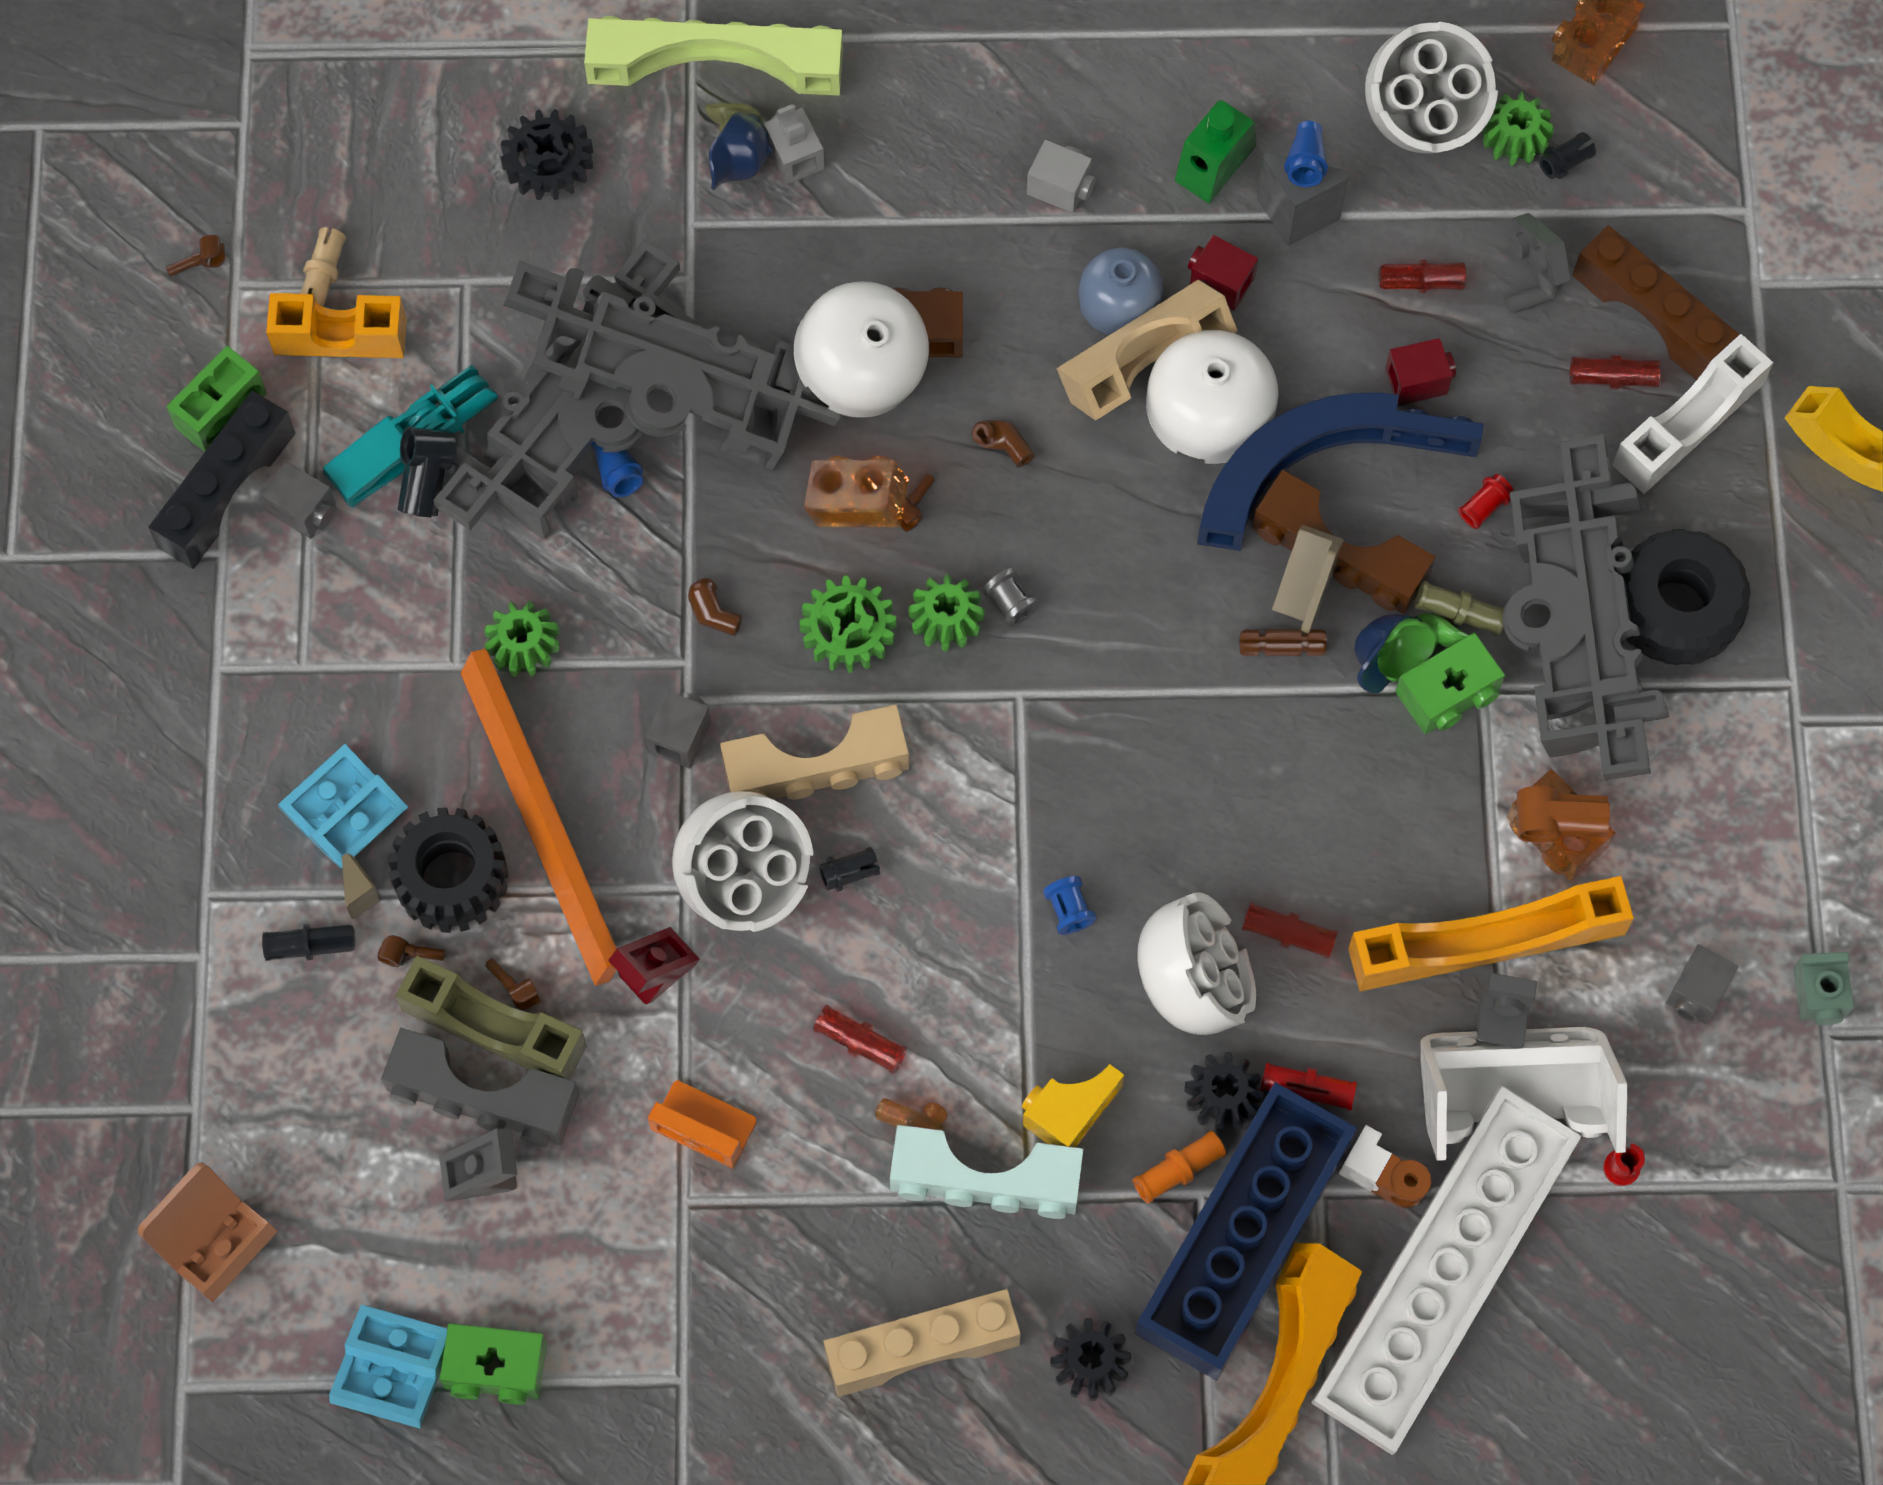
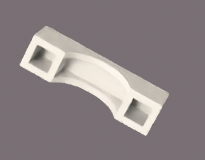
M1740 334L1709 363L1698 380L1674 405L1657 417L1653 418L1650 416L1620 443L1612 465L1645 494L1764 385L1773 362L1746 337Z

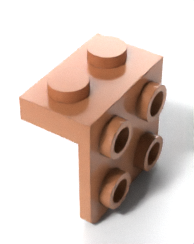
M203 1162L197 1163L138 1227V1234L185 1281L212 1303L277 1233L268 1221L242 1202L217 1174Z

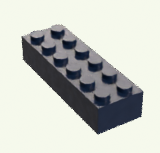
M1274 1082L1137 1321L1135 1335L1218 1381L1292 1250L1294 1243H1296L1350 1147L1357 1127Z

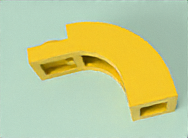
M1808 386L1785 416L1788 424L1798 437L1823 461L1852 480L1883 492V431L1866 421L1854 409L1840 388Z

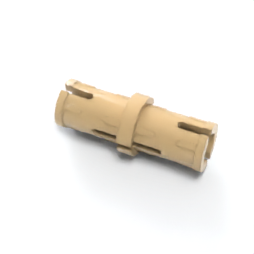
M323 227L319 230V237L312 259L305 263L303 269L306 278L300 293L314 294L316 302L323 307L331 284L337 281L339 272L336 267L343 244L346 241L345 234L334 228L331 229L329 237L328 227Z

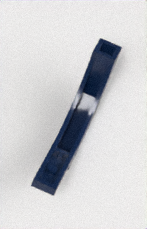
M1377 392L1330 396L1291 409L1269 421L1253 433L1224 465L1211 488L1204 506L1197 544L1241 551L1245 527L1258 499L1282 470H1287L1307 456L1340 445L1381 443L1477 457L1484 424L1473 422L1470 418L1464 416H1452L1449 418L1431 416L1429 413L1419 409H1410L1405 412L1398 411V394Z

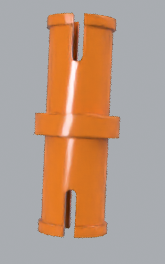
M1210 1130L1205 1136L1179 1151L1172 1149L1167 1152L1165 1160L1142 1175L1132 1179L1134 1187L1143 1201L1149 1204L1153 1199L1181 1183L1186 1186L1192 1182L1194 1174L1219 1158L1225 1157L1226 1150L1218 1136Z

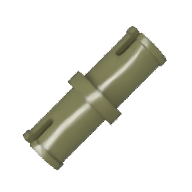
M1425 581L1420 584L1414 600L1415 609H1421L1449 618L1451 624L1459 627L1464 623L1491 632L1497 636L1502 632L1504 607L1501 608L1473 599L1471 593L1463 590L1458 594L1431 585Z

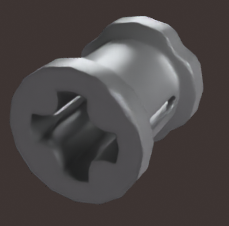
M1014 568L1005 569L995 575L985 584L982 590L987 598L992 597L1005 614L1004 622L1008 627L1020 624L1039 608V602L1036 597H1029L1018 582L1019 574Z

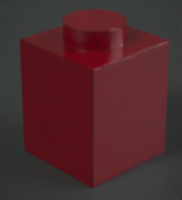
M1212 235L1205 248L1199 245L1189 260L1187 268L1191 270L1190 284L1200 280L1224 295L1229 309L1235 311L1255 279L1258 258Z
M1440 338L1392 348L1389 351L1385 368L1393 394L1399 395L1397 406L1448 394L1451 380L1456 377V366L1451 352L1445 353Z

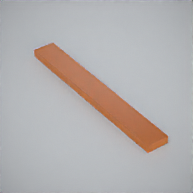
M486 649L473 651L470 653L461 671V676L595 986L608 983L617 971L608 961L617 948L491 657Z

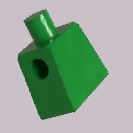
M1218 100L1184 142L1175 182L1210 204L1256 147L1255 122L1225 101ZM1206 162L1208 170L1201 169L1200 167L1204 166Z

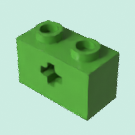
M1474 632L1401 675L1395 693L1426 735L1436 728L1440 731L1451 728L1463 717L1461 713L1473 706H1476L1477 709H1482L1495 701L1500 695L1499 690L1505 674ZM1445 683H1447V685H1448L1450 688L1446 689V688L1444 687V686H1445ZM1459 685L1460 691H1458L1455 687Z
M448 1323L440 1381L445 1389L451 1390L450 1395L456 1398L476 1400L479 1399L480 1393L498 1395V1401L502 1403L525 1405L527 1398L539 1399L547 1342L541 1333ZM493 1357H498L504 1368H495L494 1374L488 1376L482 1365H490Z

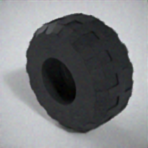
M1672 529L1671 531L1659 532L1649 536L1631 551L1634 559L1633 568L1627 573H1618L1624 578L1626 584L1630 621L1636 624L1640 631L1639 636L1627 638L1630 644L1640 649L1642 654L1651 659L1678 666L1680 664L1694 665L1703 663V661L1719 655L1733 642L1745 622L1750 606L1751 590L1742 562L1727 545L1700 531ZM1675 582L1688 585L1701 597L1704 608L1693 612L1675 610L1665 603L1659 594L1658 587Z

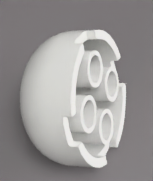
M1445 22L1422 23L1404 29L1389 38L1379 48L1368 68L1365 82V97L1370 116L1376 127L1387 139L1408 151L1433 154L1463 146L1484 129L1495 109L1498 90L1495 91V76L1491 65L1493 60L1484 45L1473 34L1457 25Z
M859 281L846 283L823 294L815 301L801 320L794 340L795 365L804 386H808L820 400L829 405L828 409L851 417L863 418L881 415L903 402L922 379L929 355L928 334L916 308L896 290L874 282Z
M1202 330L1190 333L1169 345L1159 356L1152 368L1146 396L1148 419L1156 436L1174 453L1177 454L1179 451L1190 457L1203 459L1206 464L1226 463L1253 433L1275 418L1278 404V383L1268 358L1248 339L1222 330Z
M729 792L713 797L701 804L682 825L673 849L672 868L674 879L685 902L705 920L724 930H751L756 932L777 924L787 917L799 904L808 888L805 882L809 871L810 855L813 856V847L803 822L785 805L754 792Z
M1200 892L1190 894L1162 906L1148 919L1139 938L1137 959L1144 989L1161 1016L1182 1031L1197 1035H1209L1245 1023L1244 1018L1246 1014L1255 1010L1256 986L1246 948L1238 952L1235 940L1225 926L1230 924L1232 920L1213 898ZM1236 963L1239 969V978L1231 969L1221 972L1219 970Z

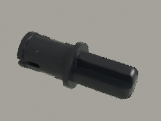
M304 924L303 929L263 932L262 934L265 961L293 957H306L307 961L313 960V955L351 952L356 946V935L352 925L311 928L309 924Z

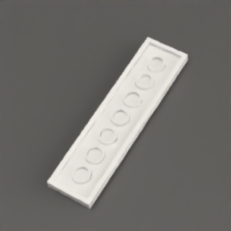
M1501 1086L1465 1143L1311 1403L1389 1454L1393 1455L1396 1453L1579 1142L1581 1135Z

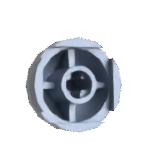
M1122 247L1105 250L1092 258L1081 274L1078 289L1081 314L1091 327L1106 335L1114 333L1163 301L1164 295L1160 271L1148 256L1135 249Z

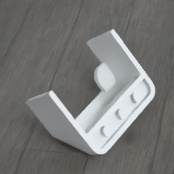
M1588 1027L1526 1029L1524 1046L1521 1049L1480 1042L1477 1039V1031L1434 1033L1421 1039V1070L1426 1127L1437 1160H1446L1447 1144L1459 1143L1464 1140V1137L1473 1133L1474 1122H1479L1501 1086L1515 1093L1552 1118H1564L1566 1125L1581 1135V1137L1595 1138L1603 1133H1608L1616 1153L1626 1152L1627 1081L1608 1039L1602 1031Z

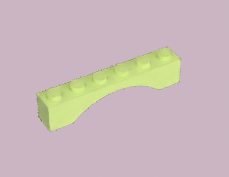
M605 16L601 19L588 18L584 60L587 83L630 86L646 75L668 66L690 61L719 60L740 63L762 70L783 81L798 94L840 96L843 58L842 30L832 29L827 26L793 28L784 24L749 26L742 22L706 24L700 20H689L684 23L664 22L657 18H647L643 21L622 20L615 16Z

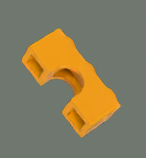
M270 293L266 334L274 355L404 358L407 317L401 296L357 295L355 308L334 310L319 305L315 300L314 294Z

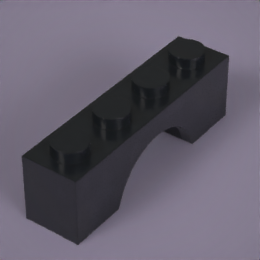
M254 391L249 393L148 526L157 548L192 569L196 567L219 536L224 512L239 486L255 470L264 466L271 467L296 434L288 411Z

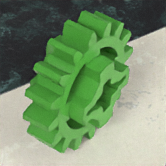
M848 575L843 576L842 585L837 587L830 579L826 580V592L822 593L819 590L813 589L811 591V599L814 604L803 603L802 615L806 618L799 621L800 632L806 634L803 637L805 649L816 647L813 652L814 660L819 662L825 657L829 658V669L832 671L838 667L839 662L845 663L848 673H853L854 663L861 662L865 669L871 668L870 656L874 655L879 659H883L885 657V648L882 644L893 645L894 633L890 630L896 628V616L890 614L893 611L891 599L881 601L882 588L880 586L868 591L867 579L863 577L857 586L851 585ZM865 606H868L874 612L878 622L874 621L873 616L866 614ZM855 613V623L851 622L841 635V626H845ZM818 626L822 627L823 632L830 634L832 638L831 643L824 639Z

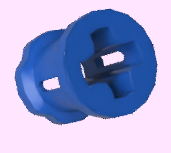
M1070 876L1057 880L1043 890L1045 899L1051 900L1059 920L1056 928L1061 935L1081 931L1094 924L1097 919L1095 912L1089 911L1080 889L1083 886V882L1079 876Z

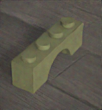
M419 956L415 957L395 995L402 1012L529 1070L536 1069L570 1080L587 1047L582 1030L542 1012L528 1013L505 1005L480 992L457 973Z

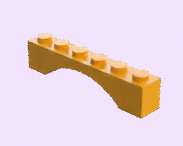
M1622 876L1579 884L1540 900L1486 915L1436 923H1395L1353 932L1348 950L1359 992L1624 936L1634 917Z
M1294 1243L1275 1284L1279 1306V1335L1274 1363L1266 1385L1254 1407L1238 1427L1219 1443L1196 1455L1183 1485L1266 1484L1268 1477L1274 1473L1278 1466V1455L1288 1434L1292 1432L1298 1422V1412L1304 1398L1317 1380L1318 1368L1325 1352L1336 1339L1337 1326L1346 1307L1353 1301L1356 1295V1285L1362 1274L1360 1269L1321 1244Z

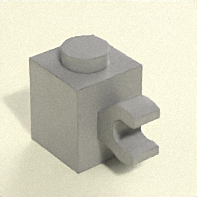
M791 104L778 109L777 114L770 121L764 123V128L768 134L769 144L772 146L770 154L785 185L824 170V151L803 108L795 110L794 105Z

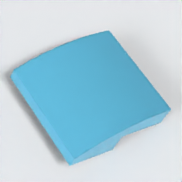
M346 744L338 749L277 806L340 869L343 868V855L348 853L355 857L408 808L378 774L375 776Z
M361 1304L345 1343V1356L329 1393L330 1403L420 1429L442 1367L447 1328Z

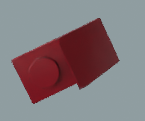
M668 927L617 948L608 961L619 972L618 975L625 984L647 1005L692 969L700 958L671 927Z

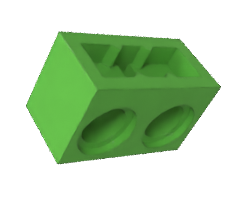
M226 346L166 407L175 429L205 452L251 391L263 397L267 394L259 370L229 346Z

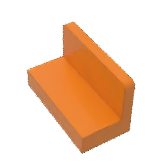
M679 1080L673 1082L662 1104L655 1102L648 1116L650 1130L734 1169L757 1124L755 1116Z

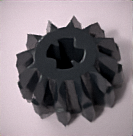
M1230 1052L1224 1054L1222 1064H1219L1217 1059L1212 1054H1209L1205 1058L1206 1068L1200 1065H1193L1190 1074L1194 1080L1185 1082L1184 1092L1193 1096L1187 1101L1186 1107L1188 1111L1203 1109L1199 1114L1197 1122L1200 1125H1204L1210 1118L1216 1119L1215 1131L1217 1132L1223 1131L1225 1120H1229L1235 1130L1242 1128V1116L1253 1120L1257 1114V1109L1253 1104L1261 1103L1264 1095L1262 1091L1254 1088L1260 1084V1074H1246L1250 1065L1248 1059L1241 1060L1237 1066L1232 1065L1233 1056ZM1225 1086L1232 1089L1231 1095L1225 1094L1222 1098L1215 1095L1216 1089L1222 1090Z
M1086 1318L1084 1320L1083 1333H1080L1077 1327L1070 1323L1066 1326V1334L1070 1341L1064 1338H1055L1053 1346L1062 1354L1052 1356L1050 1365L1057 1369H1064L1056 1376L1058 1385H1064L1071 1380L1074 1381L1070 1391L1072 1397L1077 1398L1083 1386L1089 1388V1400L1096 1401L1098 1398V1386L1101 1385L1103 1390L1112 1396L1116 1392V1386L1112 1379L1123 1382L1127 1380L1128 1372L1120 1365L1131 1362L1132 1357L1131 1352L1118 1350L1126 1341L1123 1334H1117L1111 1339L1108 1338L1111 1323L1105 1321L1100 1331L1096 1332L1093 1331L1092 1319ZM1089 1350L1091 1351V1356H1093L1094 1351L1101 1355L1097 1368L1091 1369V1363L1088 1364L1087 1368L1081 1364L1083 1352Z

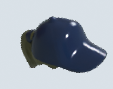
M741 103L707 104L705 107L707 115L713 122L720 125L719 135L713 141L709 151V167L712 178L711 189L715 190L726 182L742 181L754 177L765 163L768 154L772 152L768 134L761 125L760 113L753 107Z

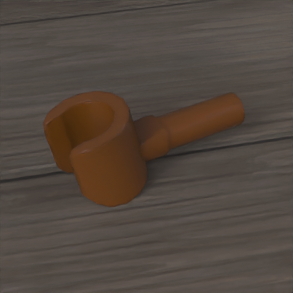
M217 235L203 236L199 240V253L192 254L188 258L166 266L169 276L199 265L210 268L221 266L225 260V244L220 243V237Z
M929 474L924 476L908 498L903 497L896 503L893 520L905 532L911 531L923 518V513L916 506L935 481L933 476Z
M390 935L382 942L378 952V961L397 968L400 967L404 955L413 958L419 956L425 959L443 961L445 950L415 946L399 936Z
M493 958L486 962L485 967L503 984L518 1010H526L541 1001L530 978L516 984L514 979Z

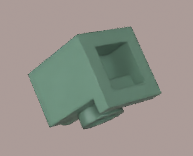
M1848 952L1802 954L1793 967L1800 1020H1815V1024L1823 1026L1834 1025L1842 1022L1843 1018H1846L1852 1011L1854 1005L1848 970V962L1850 961ZM1832 983L1833 993L1825 992L1820 984Z

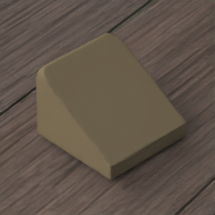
M346 853L342 856L345 905L351 919H355L378 903V898L380 897L374 883L352 854Z

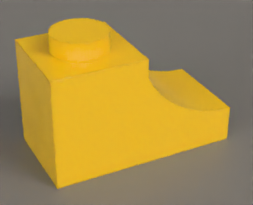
M1109 1064L1100 1074L1085 1082L1062 1084L1051 1078L1044 1088L1036 1085L1021 1106L1026 1110L1023 1115V1126L1047 1144L1076 1148L1122 1089L1124 1074Z

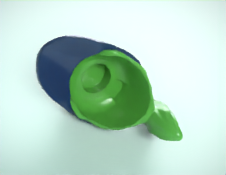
M1421 613L1415 617L1398 614L1381 616L1371 621L1356 638L1355 655L1362 665L1357 677L1358 683L1369 693H1379L1390 682H1398L1401 675L1427 661L1437 644L1449 648L1469 635L1458 630L1443 617L1436 614Z

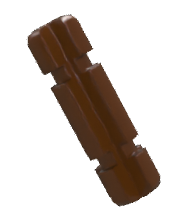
M1244 629L1239 635V650L1243 656H1258V652H1264L1265 656H1301V652H1307V656H1322L1327 649L1326 632L1322 629H1311L1309 634H1302L1300 629H1265V634H1259V629Z

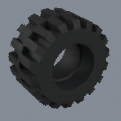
M447 807L437 808V816L429 817L428 811L418 815L420 823L414 825L409 821L403 827L406 835L404 838L396 836L392 844L395 853H389L388 863L391 868L389 875L401 906L405 907L407 914L414 921L419 918L422 926L430 930L437 924L443 933H451V926L458 925L460 931L463 932L470 930L468 922L476 919L480 925L488 920L485 913L488 909L495 913L501 904L498 896L506 895L508 886L505 878H509L508 867L501 843L498 841L492 827L486 828L484 819L476 814L472 819H469L467 810L457 808L455 815H449ZM451 852L462 853L475 861L470 876L458 886L436 888L423 880L428 865L442 854Z

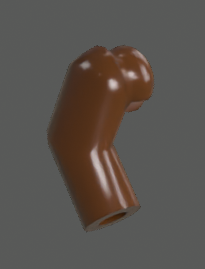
M983 420L973 426L972 438L978 445L988 449L1006 451L1017 467L1025 466L1035 457L1029 445L1012 423Z
M701 578L693 583L689 588L688 600L696 620L704 626L736 636L741 626L742 615L720 608L715 593L717 586L713 580Z

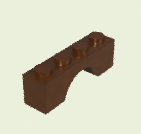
M1606 226L1579 253L1572 276L1604 303L1608 301L1622 302L1641 313L1663 338L1669 358L1696 381L1709 363L1740 335L1611 226Z
M1282 470L1256 509L1252 528L1267 543L1275 546L1281 544L1291 551L1302 525L1333 535L1325 526L1320 515L1319 498L1321 491ZM1399 535L1382 544L1370 547L1354 546L1343 542L1332 574L1341 585L1349 589L1358 588L1372 596L1373 601L1381 608L1388 611L1397 610L1405 615L1415 599L1420 584L1423 581L1426 582L1430 576L1436 556Z

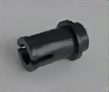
M1580 132L1576 137L1556 148L1552 146L1546 148L1543 155L1539 158V164L1543 173L1550 179H1562L1567 176L1569 169L1596 155L1594 143L1582 150H1578L1584 143L1591 140L1590 136Z
M872 847L835 860L832 856L827 857L826 863L819 865L820 874L826 889L831 890L835 888L837 892L843 890V885L873 875H880L879 865L874 864L878 860Z

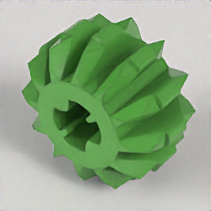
M1523 91L1517 95L1516 100H1513L1506 93L1500 97L1499 104L1496 103L1490 120L1481 131L1484 134L1482 141L1484 148H1495L1493 153L1495 160L1505 155L1509 157L1511 167L1516 164L1518 158H1522L1529 165L1534 160L1535 154L1542 156L1545 149L1548 148V141L1552 139L1554 128L1553 124L1550 123V109H1539L1541 104L1539 97L1531 102L1525 101Z
M948 573L944 576L943 584L938 585L934 579L929 577L926 581L927 591L916 589L913 593V600L916 603L909 606V617L915 620L912 623V631L915 635L925 634L924 644L927 647L939 640L941 641V649L944 652L949 650L950 641H955L958 646L964 648L967 645L966 635L977 637L980 632V626L977 622L984 619V608L978 606L981 602V595L978 591L968 592L969 582L966 578L955 586L952 585V577ZM945 609L948 614L954 613V615L948 617L945 612L939 613V611Z
M528 600L523 610H518L517 605L510 601L508 604V614L494 611L493 619L496 624L486 625L484 632L489 640L484 646L490 656H495L493 662L497 669L500 670L509 665L510 675L516 677L520 673L521 668H527L528 674L534 677L536 674L535 665L539 663L542 666L550 667L552 662L549 653H557L559 651V641L555 639L560 633L557 623L549 622L551 616L546 608L535 612L534 603ZM526 635L528 641L518 643L517 637Z

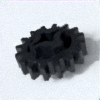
M540 109L535 112V120L530 121L524 115L519 117L521 128L517 129L509 126L507 129L509 140L501 141L503 155L500 158L503 170H507L508 182L510 184L518 182L519 191L522 195L533 189L536 200H541L544 192H551L553 199L557 200L559 199V190L563 188L570 194H573L575 192L573 182L576 180L585 183L587 181L585 169H593V159L590 154L594 152L592 140L587 139L586 127L584 125L576 127L575 118L571 114L563 121L560 120L558 110L556 109L552 111L550 118H544ZM569 143L575 148L574 158L570 156ZM520 152L524 153L526 165L524 167L519 161Z

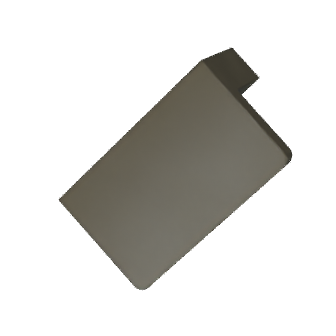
M1302 525L1299 529L1272 610L1303 621L1300 631L1309 634L1319 614L1344 539Z

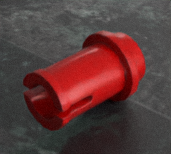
M1495 474L1493 477H1485L1482 481L1483 486L1463 506L1458 508L1460 517L1473 529H1479L1482 523L1502 504L1508 505L1511 502L1510 492H1513L1514 489L1499 474Z
M1630 1143V1146L1626 1148L1624 1153L1612 1151L1603 1162L1605 1177L1616 1186L1624 1187L1631 1185L1637 1180L1640 1170L1645 1163L1644 1152L1639 1146Z

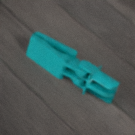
M473 364L437 389L432 384L429 385L431 390L412 403L406 412L396 418L393 416L385 417L323 467V474L332 482L347 505L354 507L403 474L404 464L400 458V441L407 427L452 431L454 434L458 431L464 433L462 427L464 423L498 400L499 396L492 388H489V383L483 376L479 375V371Z

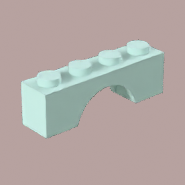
M897 1125L890 1173V1191H897L900 1198L913 1201H923L926 1199V1195L943 1197L945 1198V1203L953 1206L969 1207L972 1206L974 1201L990 1203L993 1210L1000 1212L1016 1213L1019 1211V1207L1036 1209L1038 1210V1215L1042 1217L1063 1219L1066 1213L1075 1214L1083 1149L1036 1143L1029 1156L1015 1168L1001 1173H982L968 1168L953 1155L947 1144L944 1131Z

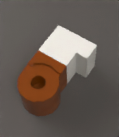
M1365 1125L1339 1174L1398 1207L1413 1208L1419 1205L1431 1186V1175L1428 1169L1420 1162L1414 1160L1403 1161L1377 1146L1376 1144L1382 1133Z

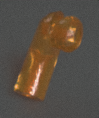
M883 1098L876 1108L875 1116L877 1120L896 1128L897 1125L942 1131L944 1129L942 1124L947 1119L948 1113L944 1107L934 1102L925 1104L921 1113L890 1099Z

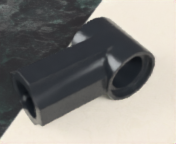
M407 427L404 430L400 441V458L404 464V472L398 503V510L402 513L429 518L438 516L439 510L435 508L433 500L442 490L445 470H449L452 467L456 456V438L452 431Z

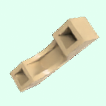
M1197 280L1056 369L1070 403L1096 421L1131 399L1130 386L1136 375L1146 366L1157 361L1162 352L1179 338L1202 330H1222L1232 333L1238 330L1225 296Z
M897 704L852 714L850 728L843 741L830 752L817 757L800 758L788 755L776 748L765 734L720 743L730 792H754L771 799L786 796L792 800L802 799L812 795L814 790L826 787H832L834 790L847 789L855 786L858 780L876 777L878 780H888L899 776L903 770L909 769V753Z
M1005 1289L823 1340L835 1391L837 1397L883 1385L899 1374L930 1363L954 1358L975 1359L1020 1346L1021 1334L1008 1290Z

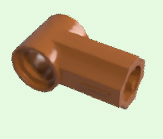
M1530 786L1517 791V830L1520 840L1541 843L1553 841L1559 836L1606 838L1610 820L1608 796L1558 794L1556 789L1547 786Z

